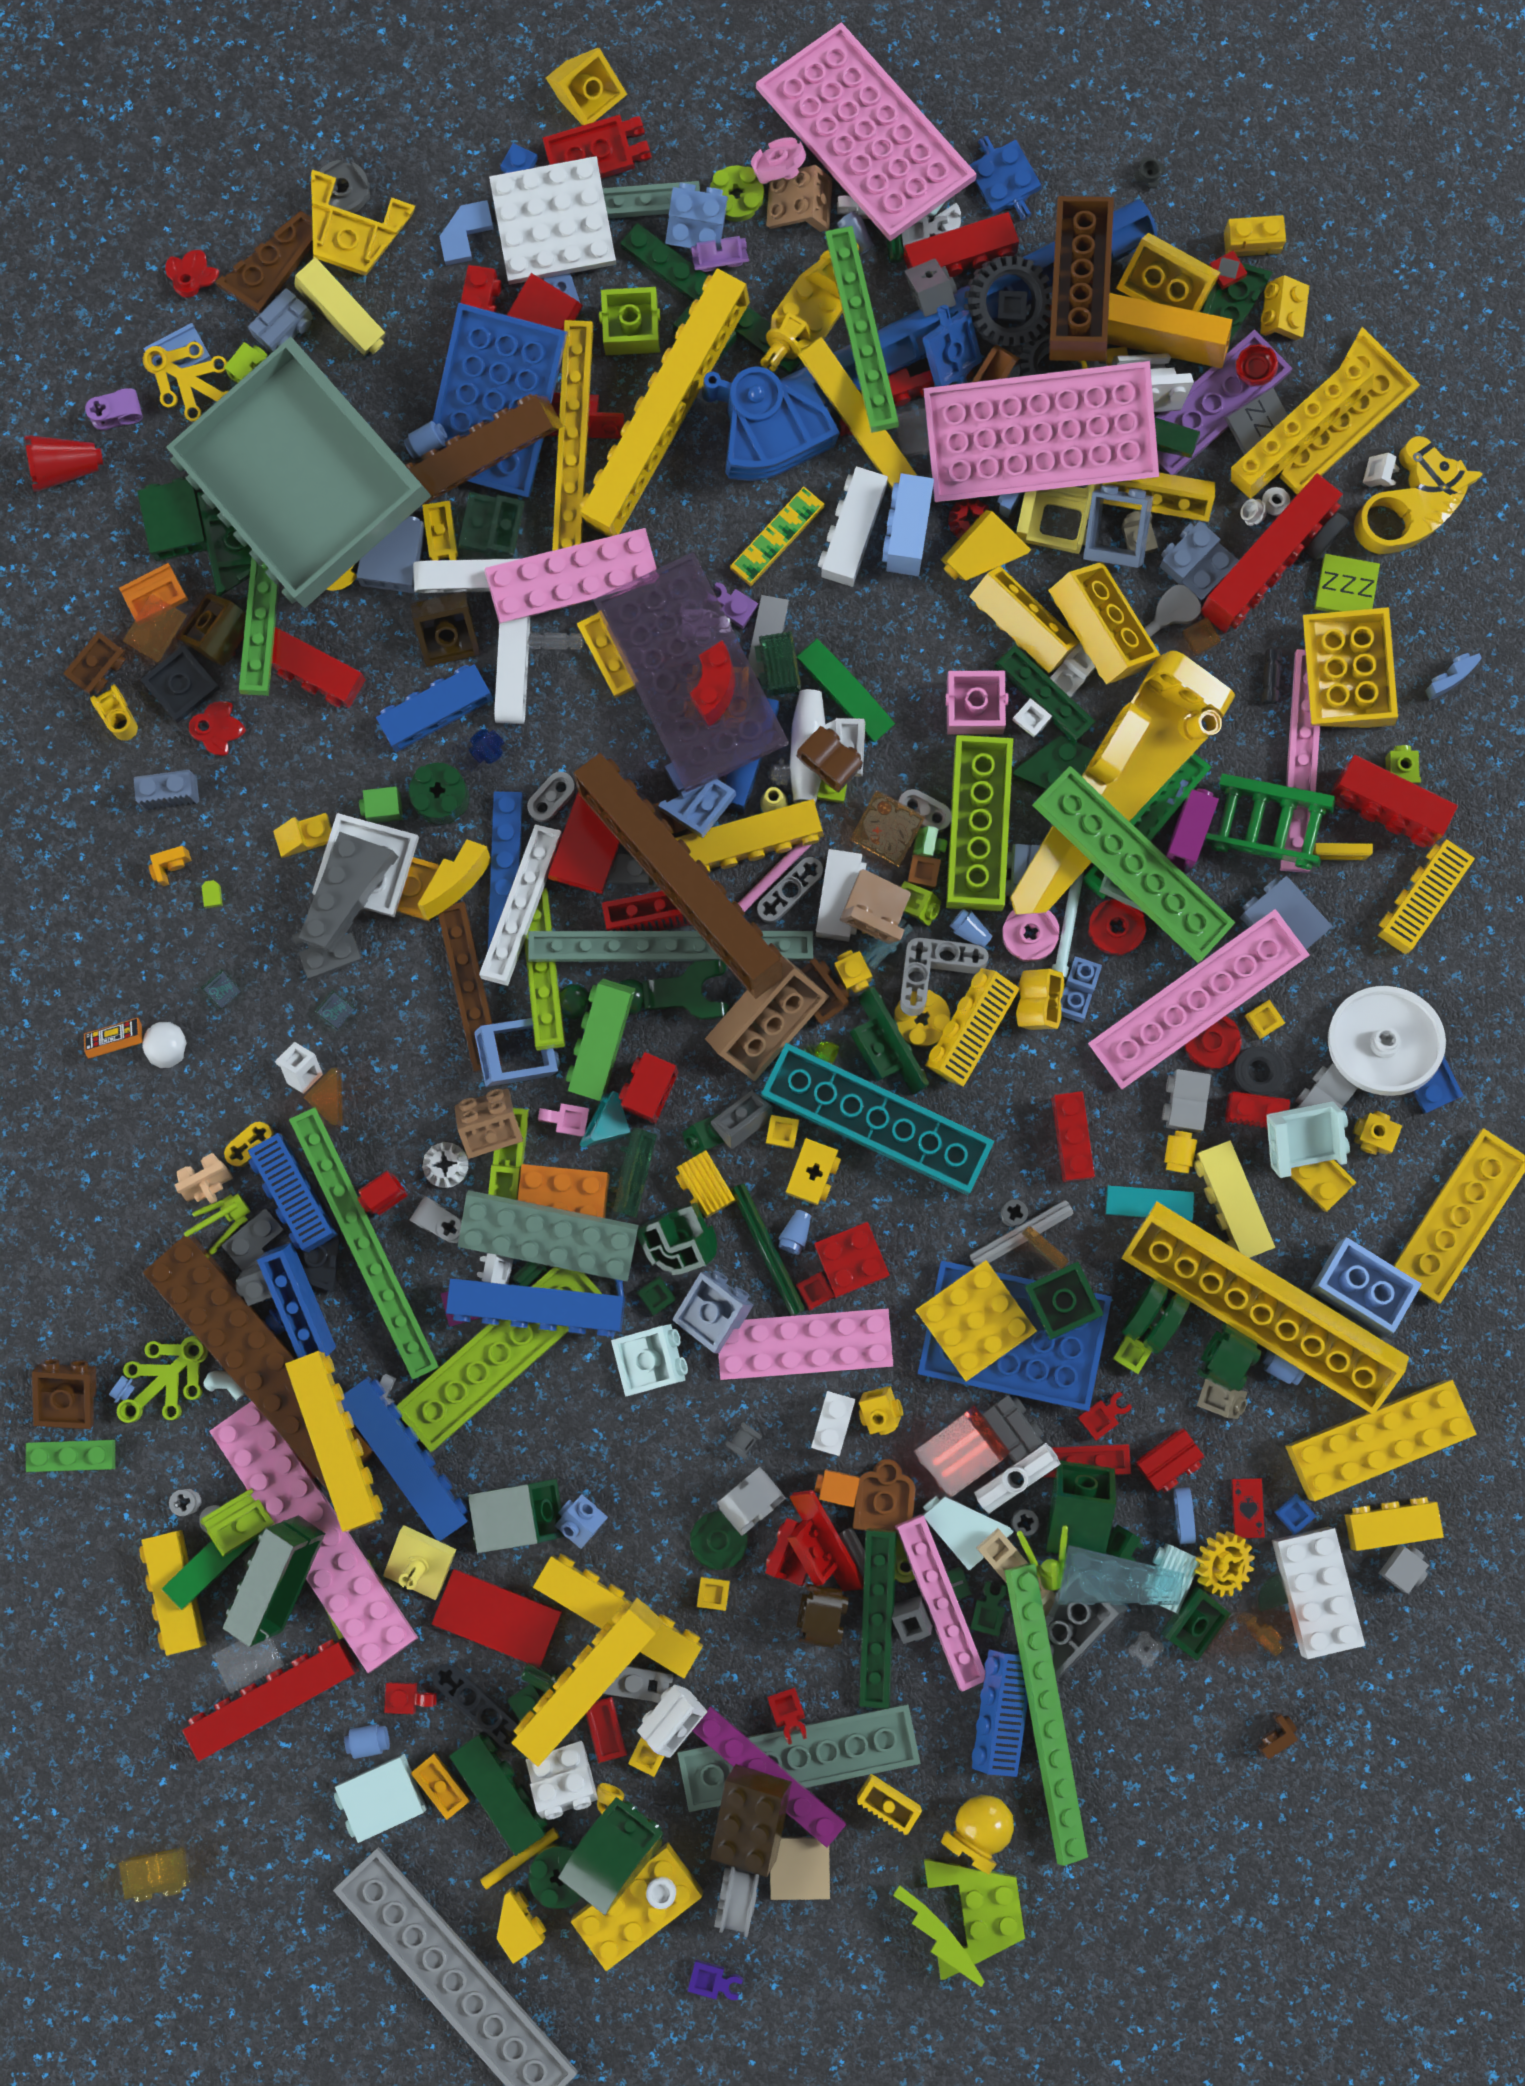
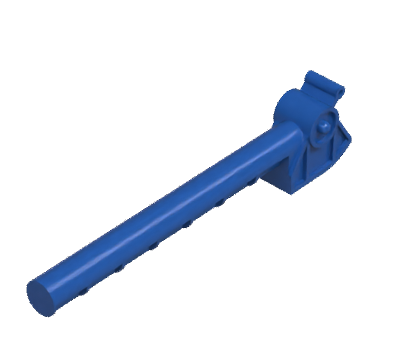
M1139 199L1113 211L1111 263L1136 251L1141 239L1147 233L1157 237L1154 219L1147 206ZM1055 241L1023 257V259L1034 261L1033 265H1039L1043 269L1041 273L1049 277L1050 280L1047 281V285L1052 286V288ZM1006 274L996 279L990 286L986 297L987 311L994 322L997 321L999 290L1027 292L1026 306L1032 304L1028 285L1023 279L1012 274ZM966 285L958 289V293L953 294L956 305L949 308L951 318L962 310L969 312V310L964 309V304H968V298H964L965 291L970 290V286ZM919 309L877 330L888 376L927 357L922 338L940 325L938 312L925 317ZM849 344L833 352V354L857 389L861 390L851 345ZM763 367L744 369L734 378L732 383L721 380L720 375L716 372H709L704 377L703 399L709 403L716 400L728 403L727 414L730 420L725 469L728 478L745 481L772 478L835 447L840 432L826 408L832 405V403L806 367L780 380L772 371Z

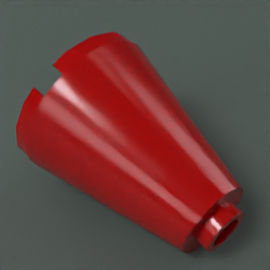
M33 435L24 436L26 444L31 443L26 445L32 482L38 483L32 484L33 492L42 491L99 471L98 465H103L101 448L95 449L94 443Z

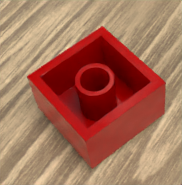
M644 1052L642 1058H636L631 1069V1073H633L632 1081L630 1084H624L619 1099H621V1105L625 1111L656 1124L679 1072L676 1065Z
M868 1222L814 1243L835 1298L890 1276Z

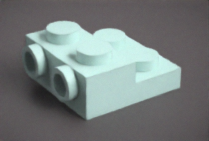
M671 1324L611 1340L625 1397L686 1381L684 1375L688 1372L687 1363L683 1357H679L677 1349L681 1342L680 1336L676 1329H672Z

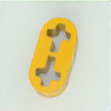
M254 1122L226 1146L224 1151L226 1161L236 1167H244L249 1164L248 1160L251 1159L248 1150L262 1142L258 1139L254 1143H250L257 1136L254 1131L256 1129L261 1131L266 1129L264 1137L267 1140L274 1136L273 1129L263 1122ZM247 1145L248 1148L242 1153L244 1158L242 1160L237 1158L233 1160L232 1157L235 1155L233 1149H243Z

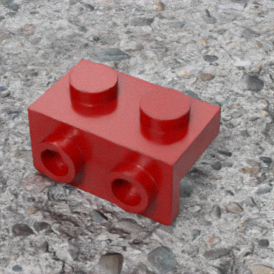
M786 1518L778 1530L776 1546L768 1555L765 1573L787 1580L798 1586H803L808 1574L787 1539L800 1524V1521Z

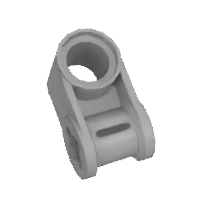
M424 1196L410 1221L450 1243H458L462 1220L448 1212L440 1204ZM449 1224L457 1229L455 1234L449 1233L446 1229Z

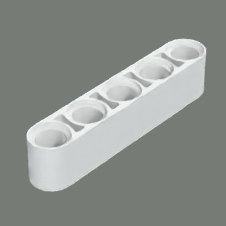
M518 559L414 562V591L417 593L490 592L484 569Z
M531 616L499 624L495 723L524 724Z

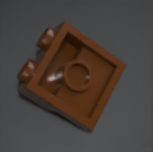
M46 1359L41 1364H38L32 1371L33 1426L91 1429L94 1425L93 1397L96 1395V1367L88 1366V1362L83 1360L73 1361L70 1365H59V1360Z

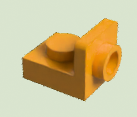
M179 846L150 855L152 864L149 865V871L154 881L157 880L162 886H167L169 882L165 869L175 871L185 867L184 863L192 861L189 851L184 846Z

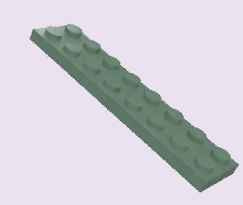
M908 1703L892 1706L889 1709L883 1708L806 1724L807 1739L802 1738L801 1732L793 1731L791 1733L792 1744L790 1745L785 1740L784 1729L747 1737L805 1788L921 1764ZM709 1745L678 1751L689 1812L720 1806L725 1780L734 1767Z

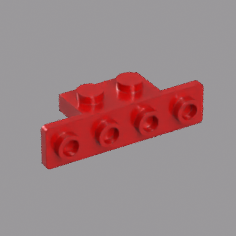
M555 392L551 405L559 418L561 393ZM590 395L587 438L621 439L624 414L598 412L599 395ZM559 429L547 436H558Z
M812 1490L794 1492L790 1499L802 1521L787 1539L815 1586L823 1585L833 1574L843 1591L863 1589L864 1579L815 1492Z

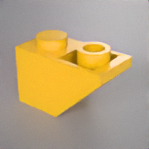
M512 1887L504 1896L497 1940L514 1964L544 1942L545 1935L543 1933L546 1932V1929L537 1916L533 1918L528 1911L529 1903L521 1891L516 1892Z

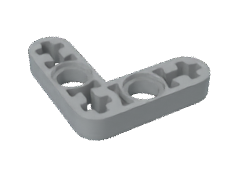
M927 938L912 939L907 945L900 998L901 1010L909 1016H917L924 1011L930 968L976 974L981 968L986 969L989 958L986 949L975 944ZM917 948L922 949L920 963L915 962ZM942 951H951L955 958L951 961H945L940 958L939 954ZM960 953H963V962H959ZM973 955L978 956V963L972 962ZM917 971L924 976V979L920 982H914L909 979L908 975L911 972ZM912 991H917L916 1006L910 1005Z

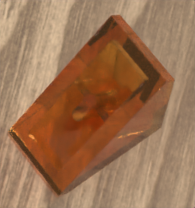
M331 1068L303 1098L310 1105L316 1107V1110L333 1126L343 1128L342 1071L338 1068Z

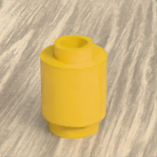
M1175 1131L1174 1136L1168 1135L1164 1160L1167 1163L1166 1170L1189 1174L1190 1167H1193L1197 1140L1191 1139L1192 1133Z

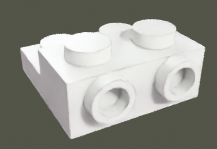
M582 1741L553 1750L539 1767L529 1759H526L536 1811L542 1819L558 1818L563 1815L564 1811L572 1808L575 1810L585 1809L591 1805V1802L598 1800Z

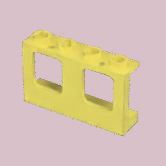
M1101 483L1088 485L1086 488L1074 486L1025 492L1016 535L1024 543L1079 554L1082 545L1085 546L1086 525L1090 514L1092 492L1100 488ZM1046 505H1055L1081 512L1080 527L1075 540L1044 535L1040 532L1043 510Z

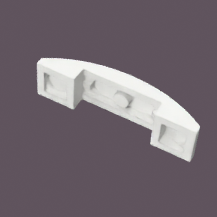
M1079 643L1050 679L1071 698L1096 667L1083 650L1082 644ZM1030 698L1012 720L1032 737H1035L1051 721L1052 715Z

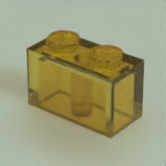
M184 1847L129 1857L119 1863L124 1899L134 1898L135 1902L152 1899V1894L163 1892L164 1896H171L181 1893V1888L190 1883Z

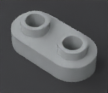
M556 772L532 795L527 807L530 816L538 822L551 820L569 801L575 792V783L572 777L565 772ZM559 784L566 785V790L563 792H558L556 788ZM542 804L548 806L547 811L544 813L538 812V807Z
M915 789L907 790L900 796L898 808H904L910 811L911 815L916 814L921 817L920 826L938 828V833L945 831L949 827L951 811L943 803ZM913 801L917 803L918 807L915 810H911L907 807V804ZM940 815L942 817V821L940 823H934L932 821V816Z

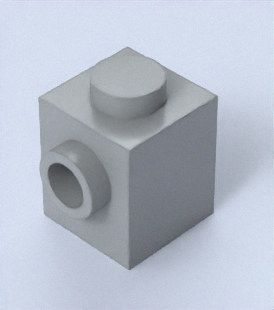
M1410 1545L1408 1549L1404 1546H1398L1378 1574L1400 1591L1409 1594L1414 1585L1418 1587L1425 1580L1428 1574L1425 1570L1429 1565L1422 1560L1425 1555Z

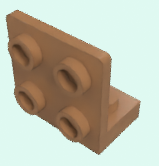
M813 165L798 169V175L792 179H784L783 177L769 182L767 227L773 229L806 221L819 232L829 230L833 178L818 166Z
M862 869L858 873L840 921L887 944L900 941L904 929L898 927L911 893Z
M508 1088L504 1090L494 1089L485 1096L476 1099L466 1098L455 1105L457 1129L468 1159L523 1142Z

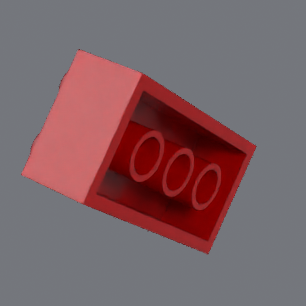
M1355 754L1343 767L1330 795L1335 796V804L1343 809L1351 808L1359 812V816L1367 821L1375 822L1376 820L1384 824L1385 829L1397 835L1402 833L1410 837V841L1420 847H1431L1444 835L1458 805Z

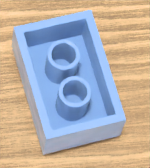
M901 474L900 482H894L886 535L890 536H885L882 561L887 562V572L919 576L934 478Z
M1346 1237L1336 1244L1312 1285L1310 1292L1382 1337H1386L1395 1332L1422 1284Z

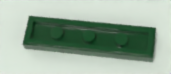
M1014 645L995 663L994 667L998 671H1005V677L1028 699L1031 698L1052 715L1050 720L1074 743L1096 722L1017 646Z

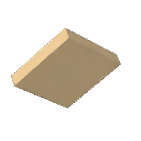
M781 1837L777 1860L770 1871L771 1900L830 1899L829 1846L826 1848L815 1837Z

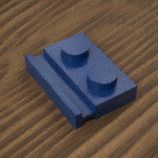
M1443 1057L1434 1076L1425 1085L1413 1091L1423 1114L1464 1096L1445 1057Z

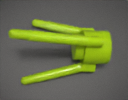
M239 1193L234 1196L230 1194L223 1200L194 1211L192 1215L197 1217L217 1208L221 1209V1211L185 1231L184 1235L188 1237L223 1216L229 1222L235 1220L209 1250V1254L213 1255L240 1225L248 1221L245 1215L251 1211Z
M1066 1525L1062 1527L1058 1561L1047 1559L1042 1565L1038 1564L1022 1531L1017 1532V1536L1030 1563L1036 1566L1037 1577H1040L1042 1587L1047 1590H1058L1064 1584L1063 1571L1066 1569L1065 1555L1068 1538V1527Z

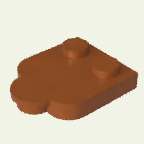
M890 1459L881 1460L875 1465L873 1472L864 1473L860 1477L855 1500L853 1530L866 1531L868 1528L896 1530V1525L913 1518L915 1485L908 1476L902 1475L901 1468L895 1461Z

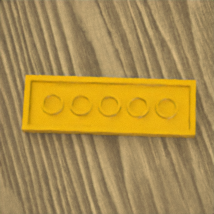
M1483 1128L1479 1131L1393 1264L1395 1268L1422 1284L1418 1290L1420 1293L1435 1303L1441 1304L1525 1173V1155Z

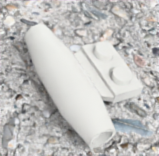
M806 689L799 692L792 722L790 775L793 801L795 803L814 799L816 803L821 778L807 768L796 755L801 745L820 726L825 729L830 728L834 730L840 737L841 744L847 748L853 747L861 755L862 762L864 759L865 720L836 718V720L825 724L822 692L818 690ZM863 764L855 776H863Z

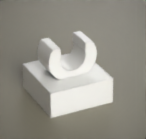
M1388 452L1369 457L1363 483L1369 487L1395 485L1396 482L1391 479L1392 473L1399 472V467L1395 464L1396 456Z
M487 1253V1256L480 1257V1261L485 1262L484 1272H477V1276L482 1278L483 1282L509 1284L513 1258Z

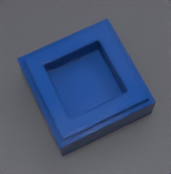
M1297 1493L1274 1511L1293 1535H1296L1316 1517L1314 1512Z

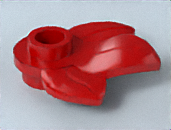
M202 250L189 251L184 255L183 259L171 256L168 258L165 266L166 275L173 280L174 290L185 298L195 296L200 287L212 285L219 276L218 269L207 267V258Z
M227 701L209 704L204 714L195 715L189 722L191 736L198 741H202L208 752L219 756L228 755L227 742L241 737L246 732V729L239 720L230 716L232 703ZM205 723L208 725V729L202 731L198 728V725Z

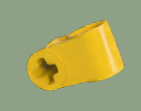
M115 684L111 685L110 690L98 697H90L93 706L105 722L107 728L118 739L127 741L136 735L138 730L137 723L128 709L123 695ZM127 720L126 725L122 729H117L120 721Z

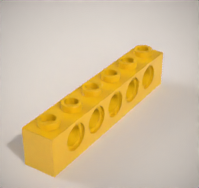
M1356 356L1351 357L1231 467V482L1249 499L1255 496L1372 389L1374 372Z

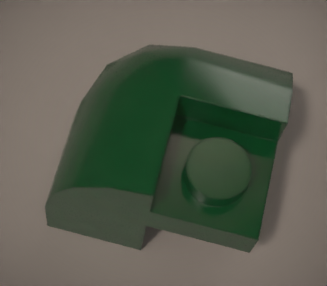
M696 1202L662 1213L638 1227V1239L651 1264H656L664 1271L671 1272L672 1275L683 1274L706 1266L716 1255L717 1240L713 1225L707 1227Z

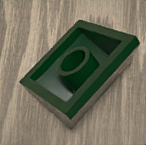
M1193 1586L1185 1597L1178 1614L1174 1612L1160 1634L1198 1661L1231 1613L1204 1591Z

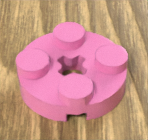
M789 137L772 141L768 144L770 149L762 153L761 149L758 150L751 160V166L759 182L765 184L771 180L783 177L784 179H792L799 173L798 168L803 164L806 153L801 142L798 144L795 138Z
M1013 910L1008 915L1002 928L1004 945L1020 961L1042 960L1051 954L1057 944L1059 937L1057 919L1049 910L1046 913L1016 915ZM1026 926H1029L1031 929L1035 927L1038 929V932L1035 934L1037 939L1032 940L1031 938L1026 939L1024 937Z

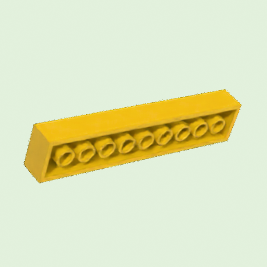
M718 268L713 276L708 275L702 287L703 294L699 300L695 299L689 309V319L686 324L682 323L679 326L675 335V339H677L672 349L669 347L665 351L661 360L663 363L658 373L654 372L648 382V392L645 397L641 396L638 399L634 408L636 412L631 421L627 420L621 430V440L618 445L614 444L607 455V460H609L604 470L600 469L597 472L593 484H595L590 494L586 493L580 503V512L586 525L607 537L621 533L703 387L705 375L713 369L750 303L746 283Z
M1157 1201L1121 1258L1373 1415L1406 1371L1409 1356Z

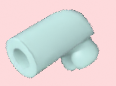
M226 1371L210 1372L204 1380V1386L207 1390L227 1389L236 1401L245 1395L243 1390Z

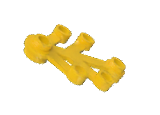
M190 342L185 347L166 351L160 346L148 348L143 355V364L150 373L156 376L161 393V404L167 408H173L178 403L177 395L170 389L167 373L177 378L185 405L184 415L189 421L195 422L202 416V410L196 406L191 387L215 401L220 400L229 392H221L197 378V376L212 372L219 374L226 372L224 367L228 362L222 356H215L211 361L185 368H180L172 363L187 357L200 359L204 354V348L198 342ZM197 345L200 351L198 355L193 356L190 353V349L192 346ZM155 356H161L162 363L159 366L153 364ZM217 360L224 362V367L221 370L215 368ZM167 394L173 396L171 404H166L164 401V397ZM190 409H197L198 415L196 418L189 417Z

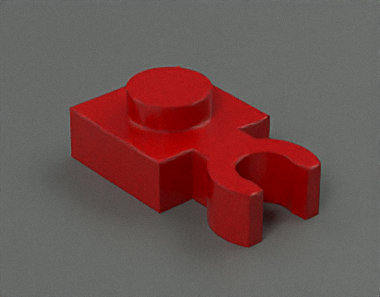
M1121 1392L1114 1393L1110 1397L1107 1406L1102 1400H1099L1090 1407L1089 1411H1085L1077 1417L1095 1441L1119 1424L1114 1417L1115 1415L1125 1414L1132 1408L1130 1404H1127L1124 1408L1117 1407L1116 1400L1123 1395Z
M795 1687L767 1697L777 1728L785 1726L784 1736L786 1742L789 1745L792 1744L791 1733L793 1731L801 1732L802 1738L807 1739L806 1727L799 1721L804 1719L805 1715Z

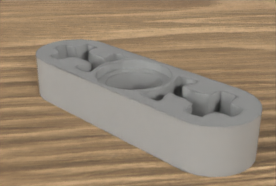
M807 857L800 861L759 901L757 906L759 918L765 923H775L782 918L820 881L823 875L821 862L814 857ZM815 865L816 876L808 875L804 879V883L807 886L803 887L802 883L793 876L797 874L801 878L805 874L804 866L812 867ZM794 883L798 887V894L792 898L784 896L782 888L785 884ZM777 893L780 900L787 905L783 907L780 902L775 908L776 915H764V905L772 906L777 901V898L774 897Z

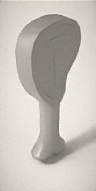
M1184 585L1172 586L1159 600L1154 620L1144 628L1148 636L1151 637L1160 629L1166 628L1171 624H1190L1199 617L1201 605L1197 596Z

